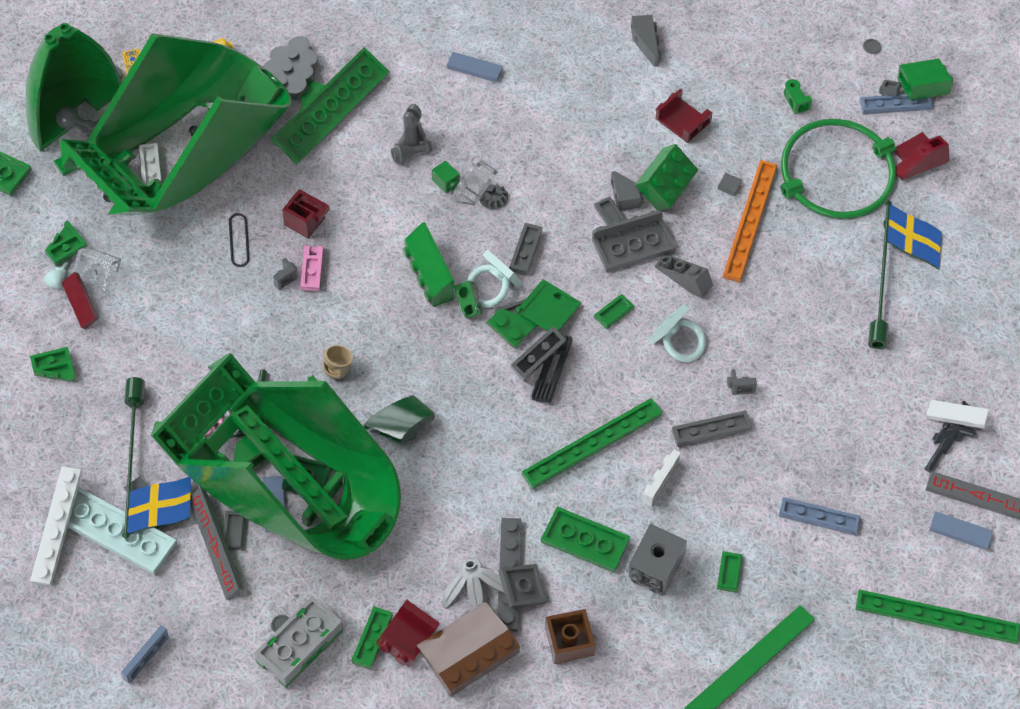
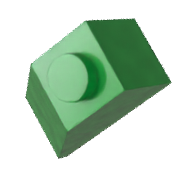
M247 436L242 437L236 444L234 462H251L254 465L252 468L267 459Z

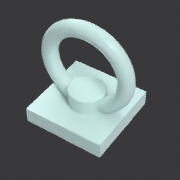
M487 250L483 257L490 265H482L473 270L467 281L474 282L482 273L490 272L502 283V288L494 299L487 301L479 299L478 301L482 308H491L500 304L508 294L509 282L517 289L523 284L506 265Z
M685 304L671 313L647 340L654 344L663 337L664 347L670 356L681 362H692L703 354L706 347V338L703 330L697 323L690 319L682 318L689 310ZM681 326L691 328L698 337V347L692 354H681L672 346L671 336Z

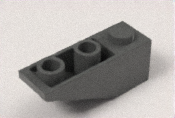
M653 15L632 16V40L651 64L657 67L658 60H661V50L657 49V46H659V36L655 35V32H657V22L653 21Z
M667 254L655 265L656 269L692 294L702 297L713 286L708 268Z

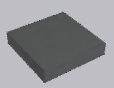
M537 564L503 567L498 571L509 609L543 605L548 602Z

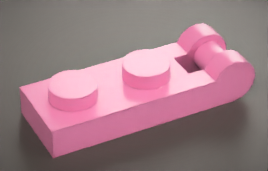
M304 245L301 291H320L323 245H318L317 247Z

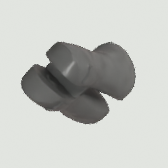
M416 104L409 105L403 115L404 131L398 141L399 144L417 146L420 145L419 141H423L425 138L420 122L422 111Z

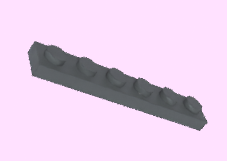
M501 518L499 570L503 567L520 566L521 518ZM498 591L497 616L510 631L517 632L518 608L509 609L505 593Z

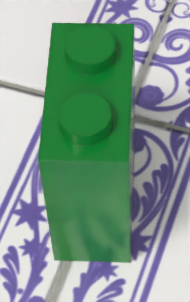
M939 58L899 65L897 79L902 83L901 86L909 100L950 94L953 78L949 75L946 66L942 64Z

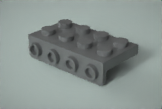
M661 210L651 211L641 216H633L624 221H616L607 226H599L592 231V242L606 272L676 252V246L662 219L663 213Z

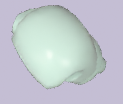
M64 262L62 267H56L46 274L44 280L47 286L55 289L63 286L62 282L67 276L65 269L69 265L68 262Z

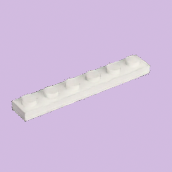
M61 467L30 579L32 583L52 586L83 473L81 469Z

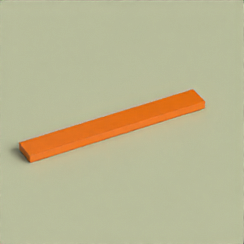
M763 160L759 162L722 276L724 279L741 282L778 164Z

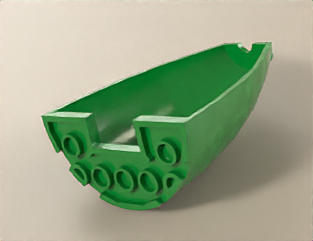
M68 23L60 24L44 36L31 61L27 76L26 116L28 130L32 142L40 152L69 132L68 129L61 128L56 122V113L60 108L70 106L75 109L86 101L98 111L111 102L122 83L114 62L105 49L89 35L70 26Z

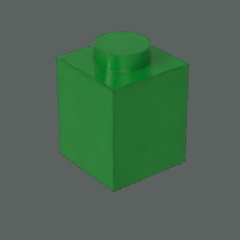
M445 160L432 169V181L447 193L459 186L460 174Z

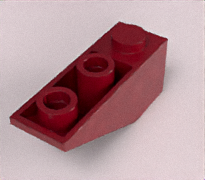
M940 135L922 142L896 166V175L901 180L950 162L949 144Z

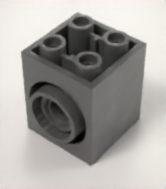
M650 523L629 563L630 580L637 585L644 584L648 586L649 590L656 594H660V592L666 594L686 554L687 540Z

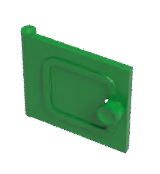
M542 279L524 302L516 308L515 312L546 331L553 326L559 331L581 305V302Z

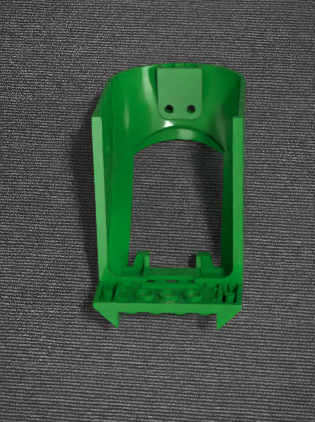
M152 33L88 140L62 139L60 141L62 168L82 169L86 176L97 184V188L105 192L108 199L114 203L108 215L133 216L161 211L190 198L233 167L272 128L291 105L292 99L285 86L272 73L256 61L230 47L210 41ZM197 106L209 108V111L164 183L159 179H152L149 183L145 184L128 167L131 160H134L136 157L132 151L138 149L139 145L146 144L176 124Z
M228 353L208 366L210 372L162 422L155 421L151 437L194 482L236 513L303 548L340 560L361 558L380 547L396 524L401 505V488L396 469L387 454L326 381L255 382L231 353ZM248 405L261 421L278 435L316 461H321L331 467V470L343 474L344 490L338 506L347 515V520L332 530L324 522L304 530L251 469L254 466L251 462L230 461L226 455L220 453L218 450L239 429L231 419L232 414ZM228 411L230 413L228 417H225L222 423L207 438L205 436L207 432Z

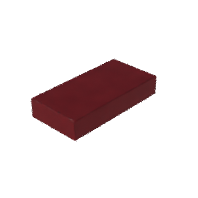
M921 132L896 146L895 154L901 160H904L922 142L928 140V137Z

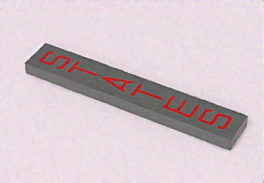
M931 471L926 491L1020 520V498Z
M199 487L191 495L190 505L226 600H231L244 588L208 493L202 487Z

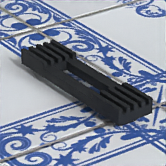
M563 335L566 339V344L555 353L559 354L560 357L549 383L545 380L555 354L543 364L531 395L532 400L551 403L573 341L572 336Z

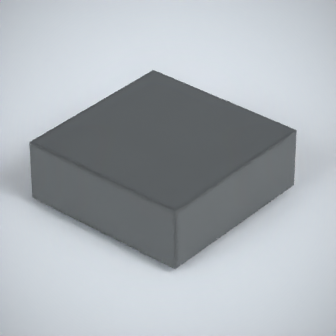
M885 79L879 88V93L896 97L901 90L902 83Z
M725 173L718 185V190L735 196L742 183V179Z

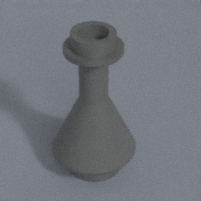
M424 140V144L417 146L396 143L394 148H391V156L394 162L403 164L415 153L426 151L429 154L433 150L432 144L427 140Z

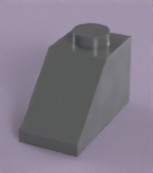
M612 171L610 182L619 210L640 208L643 194L635 186L636 182L616 171Z

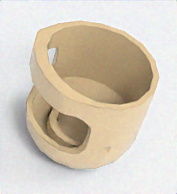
M342 345L328 347L323 353L324 361L322 366L325 375L332 379L344 378L351 367L353 359L351 351Z

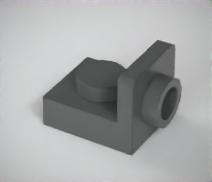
M286 258L282 259L283 270H279L273 276L274 286L278 290H281L297 279V267Z
M731 370L730 377H727V386L731 388L732 395L755 394L757 381L756 378L749 377L737 379L736 370Z

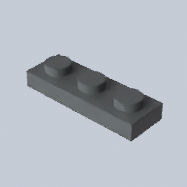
M524 223L509 266L512 272L523 275L528 274L543 227Z

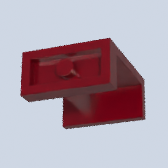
M679 89L676 93H672L664 103H660L657 106L655 119L686 143H689L711 123L713 112L709 109H706L702 114L682 100L683 90Z
M406 599L378 638L376 644L381 651L394 656L399 664L410 667L420 652L416 645L429 638L440 623Z

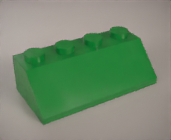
M423 222L404 239L405 247L402 249L404 256L411 261L410 267L412 272H416L418 275L417 282L419 286L425 290L424 296L426 301H430L432 306L435 307L454 300V279L426 223Z

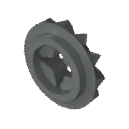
M489 183L488 186H483L481 191H479L480 203L489 209L501 208L508 200V191L505 190L504 186H499L498 183L495 185ZM496 191V196L491 200L492 193Z

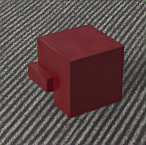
M298 189L282 209L284 226L309 239L324 221L330 206Z

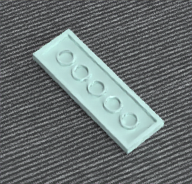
M79 487L68 528L155 575L177 544L176 539L155 528H148L130 534V537L127 539L123 538L125 512Z

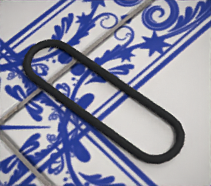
M236 213L229 218L231 262L236 267H244L249 263L250 259L247 218L241 213ZM235 216L243 217L245 222L247 261L241 265L234 262L231 221Z

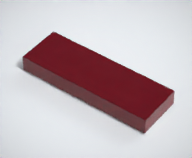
M74 272L62 282V285L80 327L86 329L99 318L79 273Z

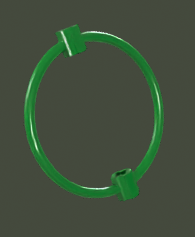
M822 119L811 122L798 129L790 137L783 149L781 172L785 183L780 186L781 192L785 198L791 199L795 197L806 208L823 216L850 219L867 215L878 209L893 191L896 180V166L892 153L896 151L895 142L889 137L882 140L867 127L849 120ZM823 126H843L863 133L875 142L872 148L876 157L880 159L885 157L887 160L889 178L884 192L871 205L855 211H833L812 203L802 195L805 190L802 181L797 178L791 179L789 174L788 159L795 142L805 133Z

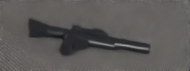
M962 401V405L970 406L966 401ZM944 422L940 432H936L932 438L934 440L933 444L940 443L924 470L931 473L943 453L947 454L954 441H962L965 436L974 438L976 430L953 423L948 431L946 429L950 425Z

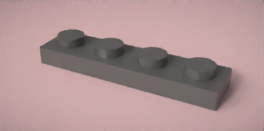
M745 410L673 426L671 431L676 446L680 447L751 431L752 425Z

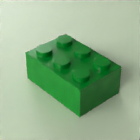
M677 144L662 148L635 186L656 210H664L672 207L698 172V168Z

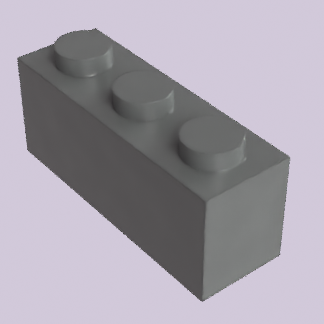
M554 326L551 327L511 364V369L524 382L566 344V339Z

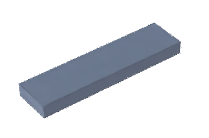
M899 94L896 97L889 95L860 97L859 100L862 114L933 110L931 97L909 100L906 94Z
M785 497L782 499L778 516L857 536L861 518L859 515Z

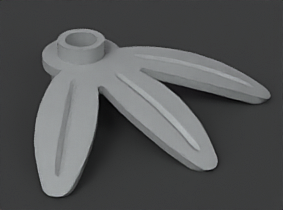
M470 558L465 560L461 565L462 572L451 581L445 591L442 607L448 608L467 582L471 604L474 609L483 604V593L479 579L490 587L504 593L500 576L491 570L481 568V564L477 559Z

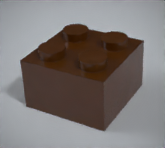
M586 609L545 617V630L554 664L594 656L596 646Z

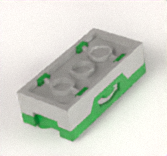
M311 596L254 652L256 663L263 669L265 667L278 677V682L287 688L343 632L342 620Z

